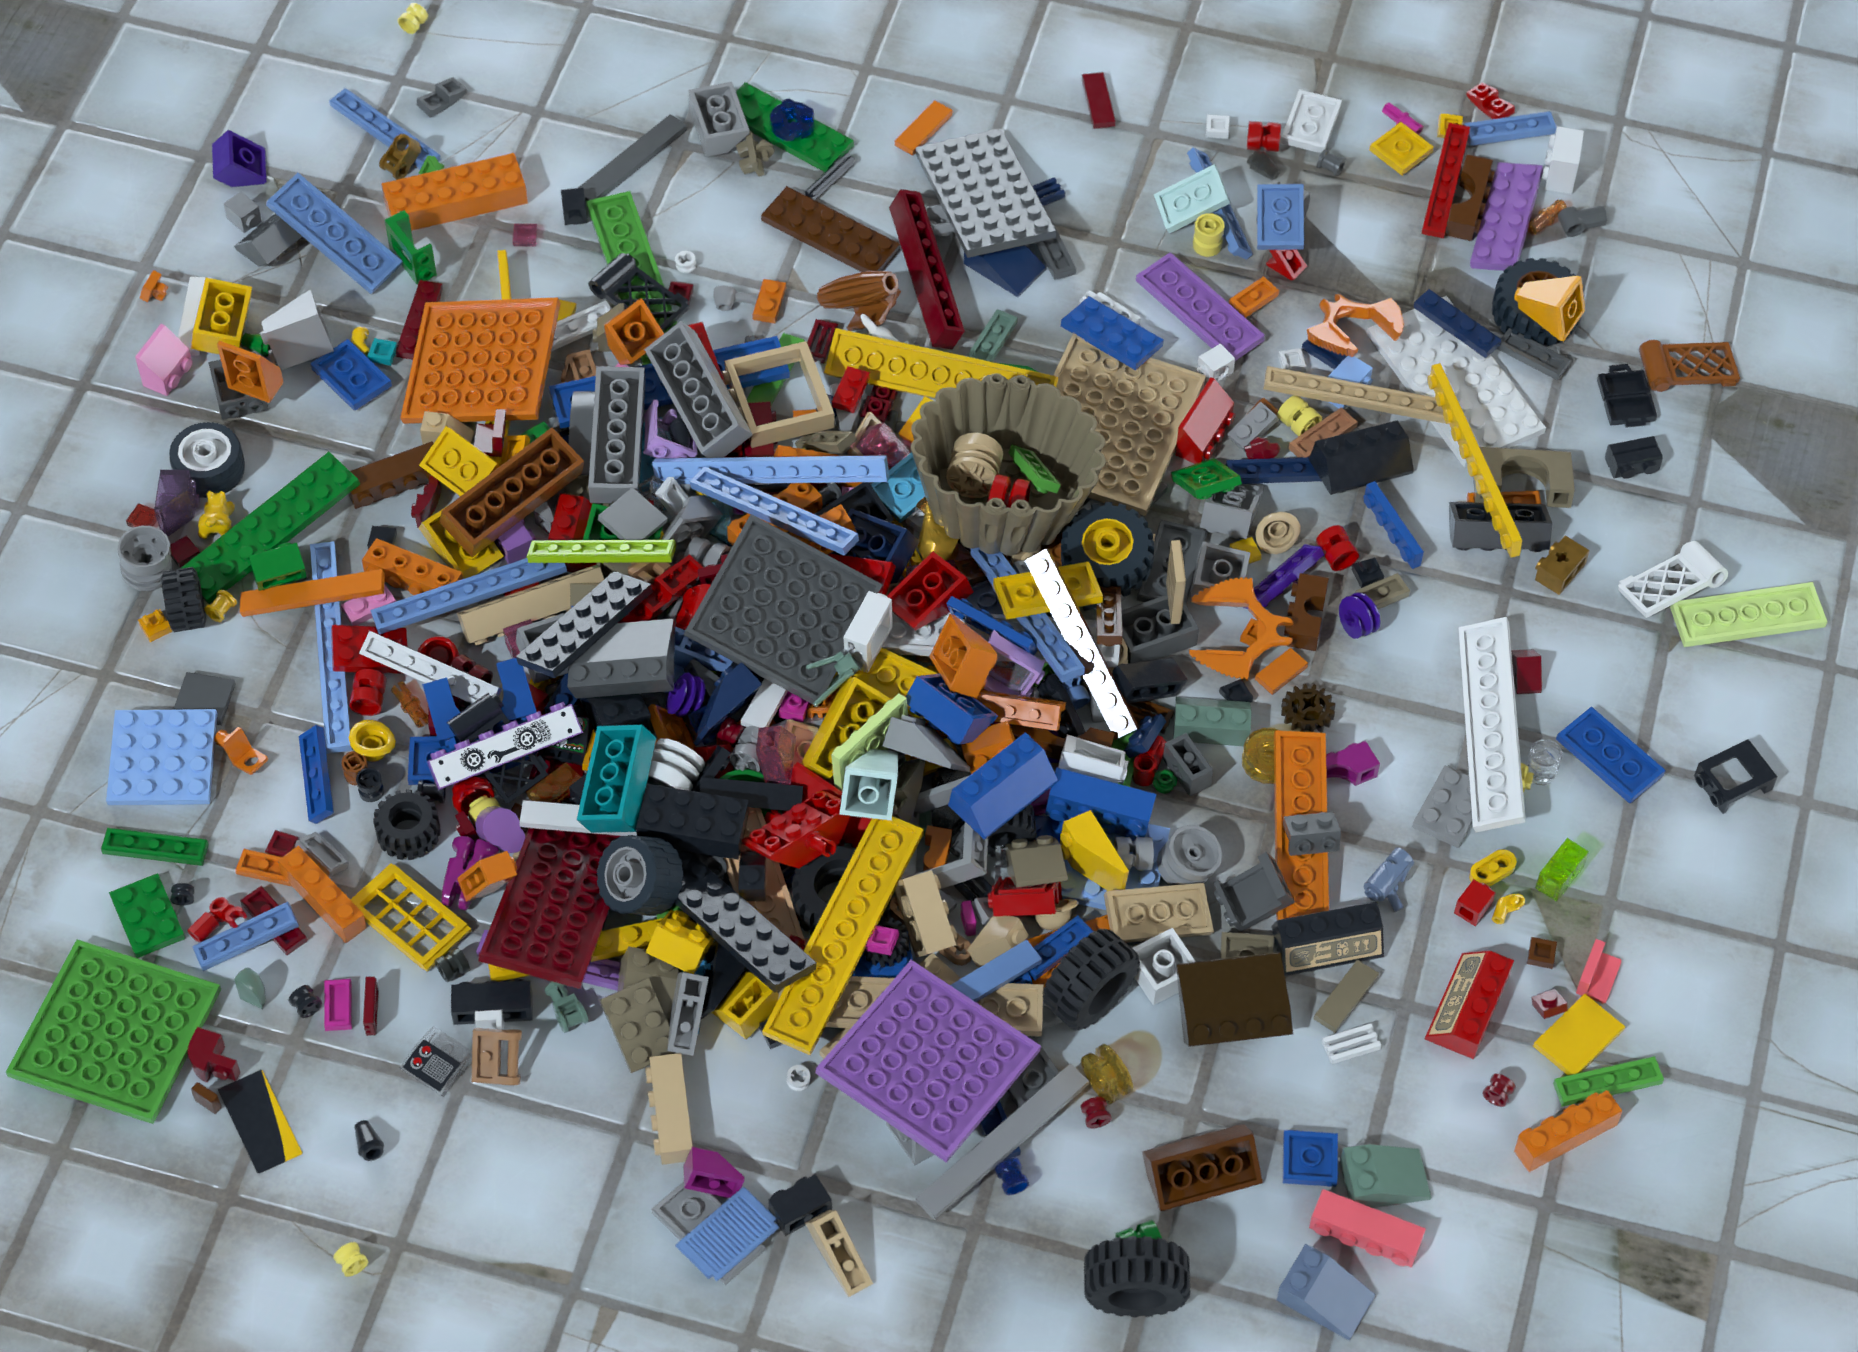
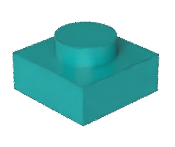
M374 338L368 353V359L372 363L391 366L396 354L397 342Z

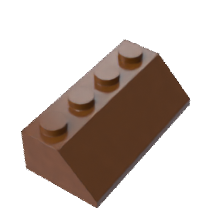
M1245 1124L1142 1151L1147 1178L1160 1211L1263 1183L1254 1134Z

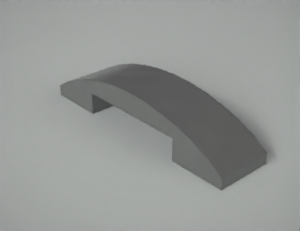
M573 391L569 445L584 460L581 475H589L595 392Z

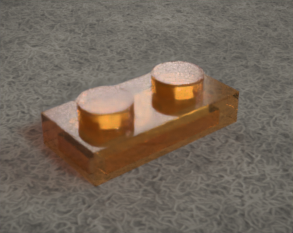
M564 763L528 790L527 796L531 801L557 803L570 794L569 786L580 779L581 776L567 763Z

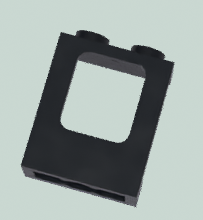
M1749 739L1699 762L1694 774L1698 786L1706 791L1711 803L1718 807L1722 814L1726 813L1729 804L1759 789L1764 794L1773 790L1778 777ZM1732 758H1737L1752 779L1730 790H1726L1712 774L1711 769Z

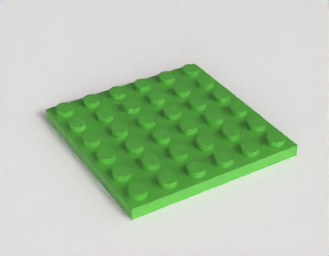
M77 939L6 1070L7 1077L154 1124L188 1057L190 1039L197 1027H203L221 992V986Z

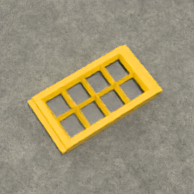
M392 863L350 899L362 911L367 924L426 972L435 965V959L445 956L472 931L467 923Z

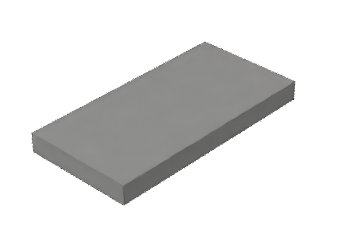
M683 1181L652 1208V1213L679 1240H682L723 1204L712 1194L684 1189ZM761 1243L726 1273L720 1281L727 1285L766 1250L765 1245Z

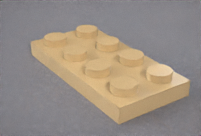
M1204 883L1115 890L1104 893L1110 930L1126 943L1147 941L1171 928L1174 929L1179 938L1211 935L1214 932Z

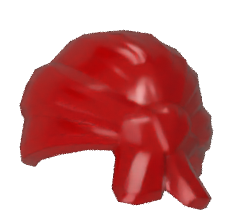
M431 637L425 640L417 651L448 666L459 656L456 645L445 637Z
M472 776L454 784L452 789L453 806L459 813L464 811L467 817L471 809L470 804L482 796L494 797L490 781L478 776Z

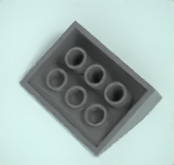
M675 619L617 623L568 666V689L576 699L674 691Z

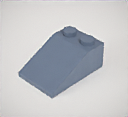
M1306 1243L1281 1283L1277 1295L1278 1302L1349 1341L1375 1298V1294L1331 1257Z

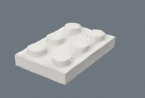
M1299 89L1281 136V143L1322 153L1328 144L1342 100Z

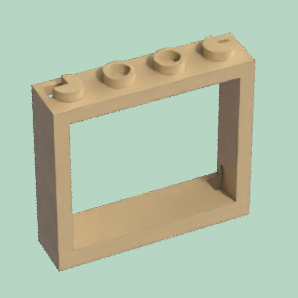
M807 341L725 361V371H722L725 385L729 384L730 389L728 391L753 434L748 438L752 448L834 428V411ZM799 362L818 411L756 426L738 376Z

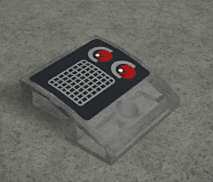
M433 1026L415 1045L399 1069L438 1095L445 1097L458 1075L463 1076L472 1062V1050Z

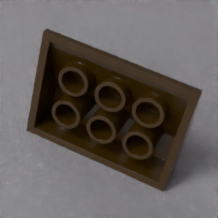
M1280 952L1176 964L1183 1039L1187 1046L1293 1035L1291 1007Z

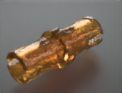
M1557 199L1548 208L1541 209L1538 215L1529 221L1527 231L1532 235H1536L1545 226L1552 225L1559 212L1567 208L1566 203L1561 199Z
M398 682L397 684L402 691L400 692L396 685H394L391 692L401 703L403 712L409 714L416 727H424L419 718H422L427 725L428 715L420 706V700L417 696L412 695L405 682Z

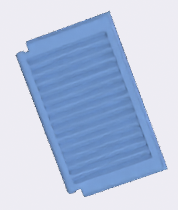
M742 1187L675 1246L708 1279L713 1276L718 1281L779 1229V1226L775 1224L777 1218L745 1187Z

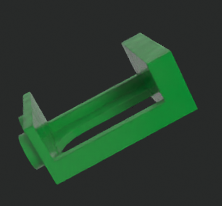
M403 210L384 219L389 249L402 260L403 268L416 285H418L419 280L428 281L436 276L432 245L430 243L418 250L416 249L407 212ZM402 251H404V252L407 254L409 260L407 259V257L404 255V253H403Z

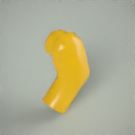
M1511 894L1501 897L1495 907L1492 921L1496 924H1503L1507 913L1519 910L1524 906V896L1522 894Z

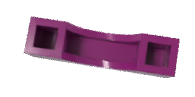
M1366 741L1358 744L1352 743L1339 752L1326 754L1327 778H1341L1357 786L1378 777L1380 763Z

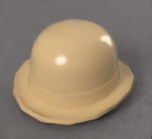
M1271 513L1258 524L1256 542L1260 549L1267 554L1286 552L1293 547L1301 532L1300 523L1290 513Z
M1075 899L1059 900V904H1055L1056 914L1035 915L1036 921L1043 929L1058 930L1071 920V911L1079 902Z

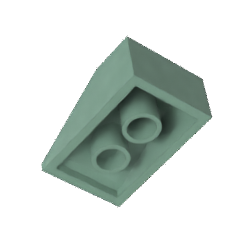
M1372 1144L1343 1148L1340 1165L1348 1199L1371 1208L1431 1200L1419 1149Z

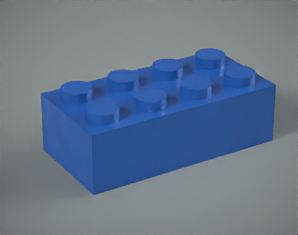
M1056 768L1055 775L1058 781L1050 789L1045 815L1050 816V818L1056 821H1064L1091 810L1105 834H1118L1130 837L1132 841H1135L1137 837L1146 836L1157 794Z

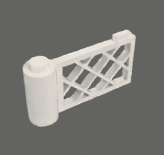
M1691 541L1682 546L1678 555L1635 577L1631 575L1619 581L1618 591L1645 618H1648L1707 586L1710 588L1719 587L1726 581L1728 571L1700 543ZM1677 564L1683 568L1682 571L1669 570ZM1653 576L1663 577L1662 582L1649 581V579ZM1667 577L1680 578L1679 584L1666 583ZM1684 579H1693L1697 581V583L1693 585L1683 584ZM1642 587L1641 593L1630 592L1628 589ZM1655 588L1660 590L1659 594H1648L1646 589ZM1664 589L1677 590V593L1672 596L1663 595ZM1643 600L1656 601V604L1646 608L1643 605Z

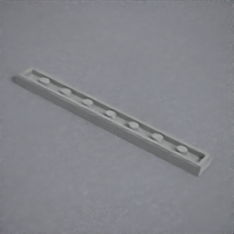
M1070 1063L917 1196L916 1203L934 1220L938 1218L1089 1085V1080Z

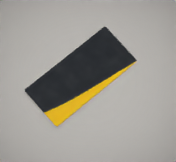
M263 1070L254 1072L218 1089L257 1174L302 1155V1151Z

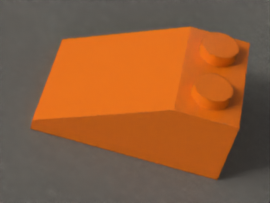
M219 341L217 346L228 388L270 403L284 383L280 367L261 355Z
M949 614L929 656L950 691L977 698L979 692L984 689L986 678L997 661V653L991 644L953 614Z

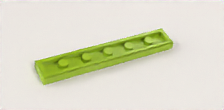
M535 540L531 542L527 553L528 563L672 562L676 543L675 540Z

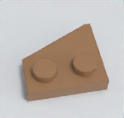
M590 349L566 356L565 368L561 374V383L596 376V367Z

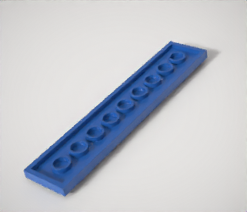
M778 336L715 349L713 352L722 374V371H725L726 360L780 348L781 345ZM653 364L638 366L645 369L644 410L649 408L653 400L658 401V407L674 404ZM786 364L741 375L738 378L742 388L790 378V371ZM596 376L548 386L560 429L570 426L573 391L595 392Z

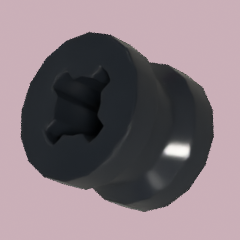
M309 985L300 986L292 992L288 999L290 1005L297 1008V1013L301 1018H308L314 1015L322 1005L321 999L313 995V989Z

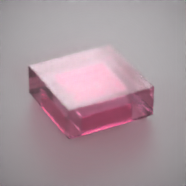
M514 224L513 246L536 247L537 224Z

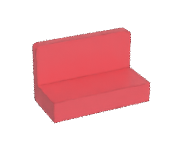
M1596 939L1576 993L1579 995L1585 993L1592 1000L1605 1004L1622 961L1619 958L1603 953L1606 942Z

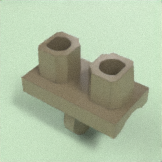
M750 131L746 136V140L736 145L741 158L749 155V157L739 160V165L744 175L755 171L758 177L765 175L762 160H769V157L774 154V147L765 140H761L759 143L754 141L753 133Z

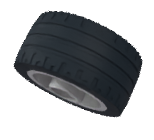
M214 422L198 423L183 429L172 441L169 452L172 472L178 485L188 494L207 498L209 491L213 493L221 491L228 493L241 481L245 468L244 455L237 436L230 428Z

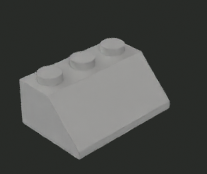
M732 82L689 90V110L706 157L728 153L749 134V128Z

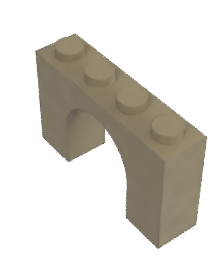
M1480 447L1500 493L1503 477L1517 473L1527 474L1537 478L1544 485L1547 507L1571 508L1575 491L1571 452ZM1473 477L1475 502L1484 503L1482 495L1477 493L1476 481Z

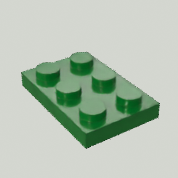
M1215 458L1171 472L1174 483L1200 500L1212 497V494L1220 491H1232L1235 486L1242 484L1239 474Z
M158 873L109 892L136 958L186 939Z

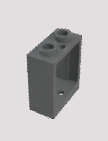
M221 359L208 362L222 420L269 410L267 402L252 396L224 401L219 383L226 381Z

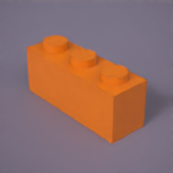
M508 851L475 863L457 878L466 902L494 893L517 875L516 862L513 857H510Z

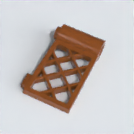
M1648 340L1639 347L1649 386L1654 391L1663 392L1671 385L1721 384L1722 387L1736 386L1740 380L1729 342L1661 344L1658 340ZM1714 350H1723L1725 357L1722 359L1712 352ZM1692 351H1698L1701 354H1703L1704 357L1700 360L1690 353ZM1669 352H1676L1682 357L1678 361L1670 356ZM1709 358L1716 362L1718 366L1714 369L1704 361ZM1687 359L1696 366L1692 370L1682 362ZM1700 367L1710 373V375L1702 376L1696 371ZM1724 367L1730 371L1731 375H1724L1718 370ZM1678 368L1688 375L1687 377H1677L1675 370Z

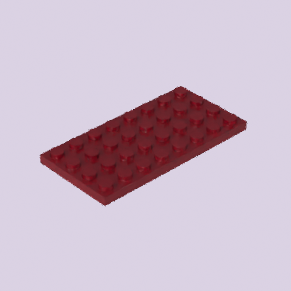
M529 828L516 860L517 875L507 883L479 953L478 961L581 989L611 908L604 903V899L601 898L599 887L597 886L599 860L605 848L610 845L612 840L620 836Z

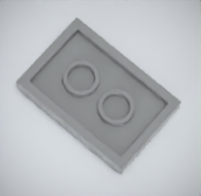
M1445 765L1413 821L1412 827L1459 848L1472 824L1470 780L1468 775Z

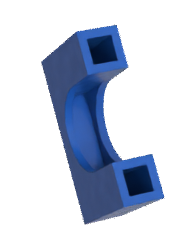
M516 658L496 663L503 686L502 703L504 706L501 708L502 712L510 723L517 721L520 725L527 722L526 716L536 713L524 667L518 664ZM446 677L422 685L440 747L446 746V748H449L448 741L456 736L446 722L460 713L454 703ZM502 720L493 726L495 734L504 731L502 726L505 724Z

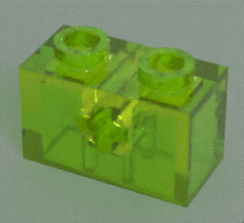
M1566 838L1539 873L1535 888L1557 902L1583 869L1589 851Z

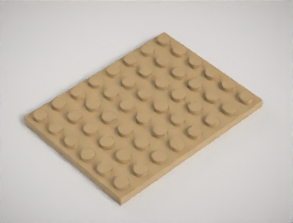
M1073 333L1054 376L1058 377L1056 388L1060 391L1061 396H1071L1081 403V412H1087L1096 419L1097 427L1095 431L1103 435L1105 439V446L1101 453L1104 455L1106 463L1100 471L1098 481L1088 495V498L1103 503L1112 502L1113 506H1118L1120 503L1126 505V510L1134 509L1140 515L1146 516L1176 449L1179 425L1199 396L1205 383L1206 375L1151 357L1138 369L1133 370Z

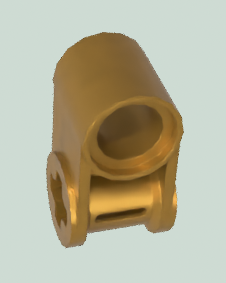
M406 134L397 135L387 152L381 157L379 167L392 173L396 180L404 178L421 152L419 142Z

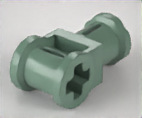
M550 982L544 991L553 1000L554 1013L562 1031L566 1033L569 1028L579 1023H588L589 1019L582 1003L578 1001L574 993L570 995L566 988L567 985Z

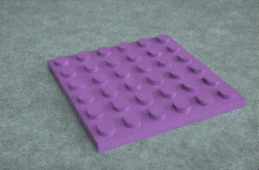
M911 960L816 1067L815 1073L947 1163L1040 1052L1041 1046Z

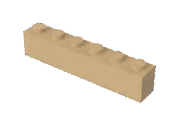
M594 565L458 612L457 615L465 639L469 643L473 642L474 645H479L487 642V637L497 634V637H502L510 634L511 629L532 624L535 620L541 618L544 620L557 616L558 612L564 610L568 612L571 609L570 583H601L604 578L601 568Z

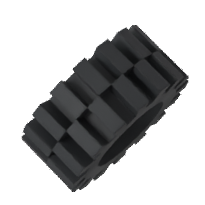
M881 917V922H878L877 926L898 929L899 937L890 956L866 951L865 948L863 954L866 956V960L868 962L872 961V964L875 966L880 962V967H885V963H889L891 967L894 966L893 961L896 960L897 963H900L902 961L901 956L904 958L907 956V951L910 949L906 927L902 926L901 921L897 920L895 922L894 918L891 917L889 921H886L885 917Z

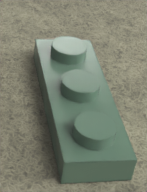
M996 309L966 357L993 362L1017 325L1018 317Z

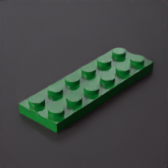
M747 82L736 91L749 132L751 131L760 138L823 172H826L845 153H848L854 147V140Z

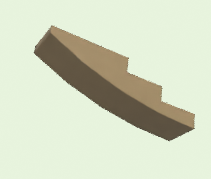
M919 758L905 761L900 766L892 812L893 817L908 823L910 822L922 785L925 760Z

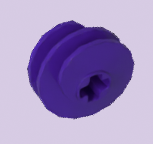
M1358 592L1341 600L1339 605L1340 622L1350 637L1358 639L1361 636H1367L1371 632L1378 631L1381 623L1380 614L1372 599L1366 594Z
M690 673L681 675L674 683V691H669L666 702L667 712L681 718L689 710L696 711L700 708L705 694L703 679Z

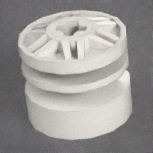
M661 738L655 745L647 784L692 791L693 785L691 782L698 780L699 773L705 767V762L702 757L689 747L674 740Z

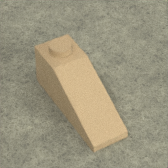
M827 1210L805 1222L817 1248L848 1297L873 1284L836 1210Z

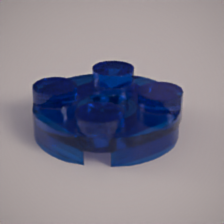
M784 99L770 113L772 132L778 138L786 141H794V138L800 136L801 139L806 138L814 129V110L804 103L796 102L792 99ZM795 119L797 122L792 121L789 123L788 120Z

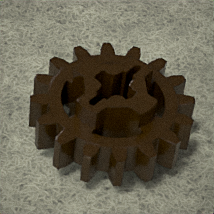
M1304 683L1302 689L1294 686L1293 692L1287 691L1285 698L1282 699L1281 716H1285L1284 723H1292V731L1299 728L1300 732H1305V730L1314 732L1317 729L1322 733L1324 726L1329 728L1331 720H1334L1336 704L1331 702L1332 695L1325 696V689L1322 688L1318 691L1315 684L1308 688L1306 683Z

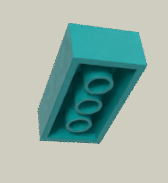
M643 725L597 726L577 815V821L591 833L636 832L656 737Z

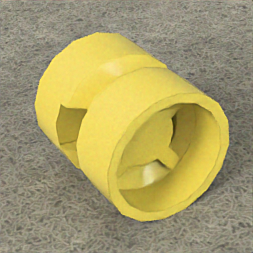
M1206 213L1196 219L1193 249L1199 255L1211 257L1221 251L1224 234V221L1221 217L1212 213Z
M1295 395L1287 399L1277 413L1278 419L1286 426L1291 427V430L1298 437L1322 421V416L1312 407L1308 408V403L1300 396Z

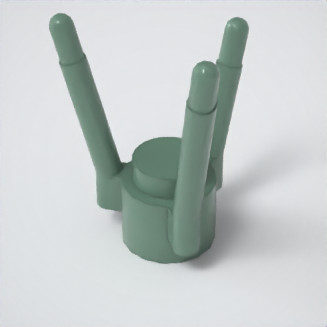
M839 652L832 657L806 666V669L809 670L837 661L834 667L838 675L832 679L827 690L813 703L814 706H818L841 684L860 670L858 663L850 652L845 656L842 652Z

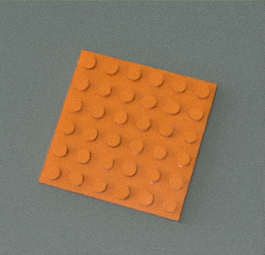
M558 297L425 302L400 417L403 424L422 423L425 411L449 414L460 422L495 421L496 409L506 410V421L538 420L561 304Z

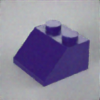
M227 130L212 143L214 179L230 187L262 185L267 182L264 147L230 130Z

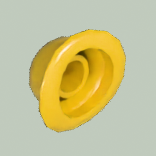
M362 720L356 723L349 733L350 746L355 752L365 756L369 762H377L383 759L386 754L395 748L396 740L392 731L383 723L375 720Z

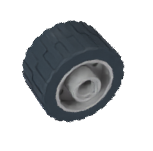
M634 835L620 836L605 848L597 868V886L599 887L601 898L604 899V903L611 907L613 911L623 914L645 916L662 914L668 908L670 909L674 901L677 900L683 884L682 862L678 852L669 842H665L660 838Z

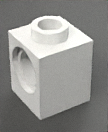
M1219 344L1199 356L1197 372L1206 375L1205 380L1207 382L1210 377L1219 382L1233 373L1235 358L1222 344Z

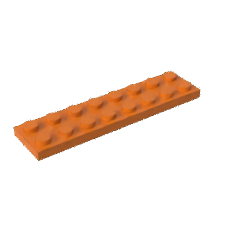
M1275 730V860L1295 903L1276 913V920L1329 911L1328 852L1290 856L1288 852L1289 840L1283 826L1285 816L1327 812L1326 733Z

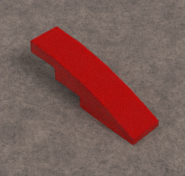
M689 554L656 577L652 584L653 592L618 623L651 621L655 619L699 580L698 569L703 567Z

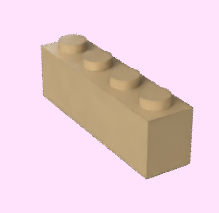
M681 1053L649 1057L650 1067L645 1068L647 1084L652 1083L653 1091H648L649 1106L655 1107L656 1115H651L652 1131H658L659 1139H653L655 1156L661 1155L662 1165L685 1162L692 1147Z

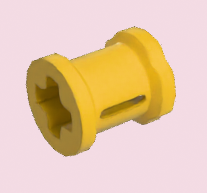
M219 590L216 599L211 605H207L204 611L212 620L220 623L224 620V615L231 607L236 606L237 601L229 592Z

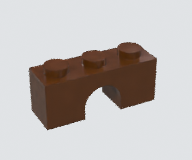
M1300 573L1298 582H1293L1291 596L1295 597V602H1289L1287 616L1292 617L1293 625L1285 626L1284 636L1293 638L1292 643L1287 645L1288 647L1316 651L1322 618L1311 616L1307 611H1323L1329 578Z

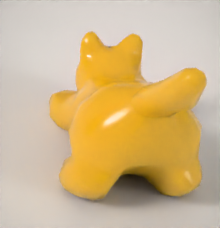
M209 491L207 493L208 501L205 503L204 514L201 515L198 523V536L202 539H206L211 533H219L222 536L232 528L229 516L235 510L234 503L232 501L227 502L223 491L219 493Z

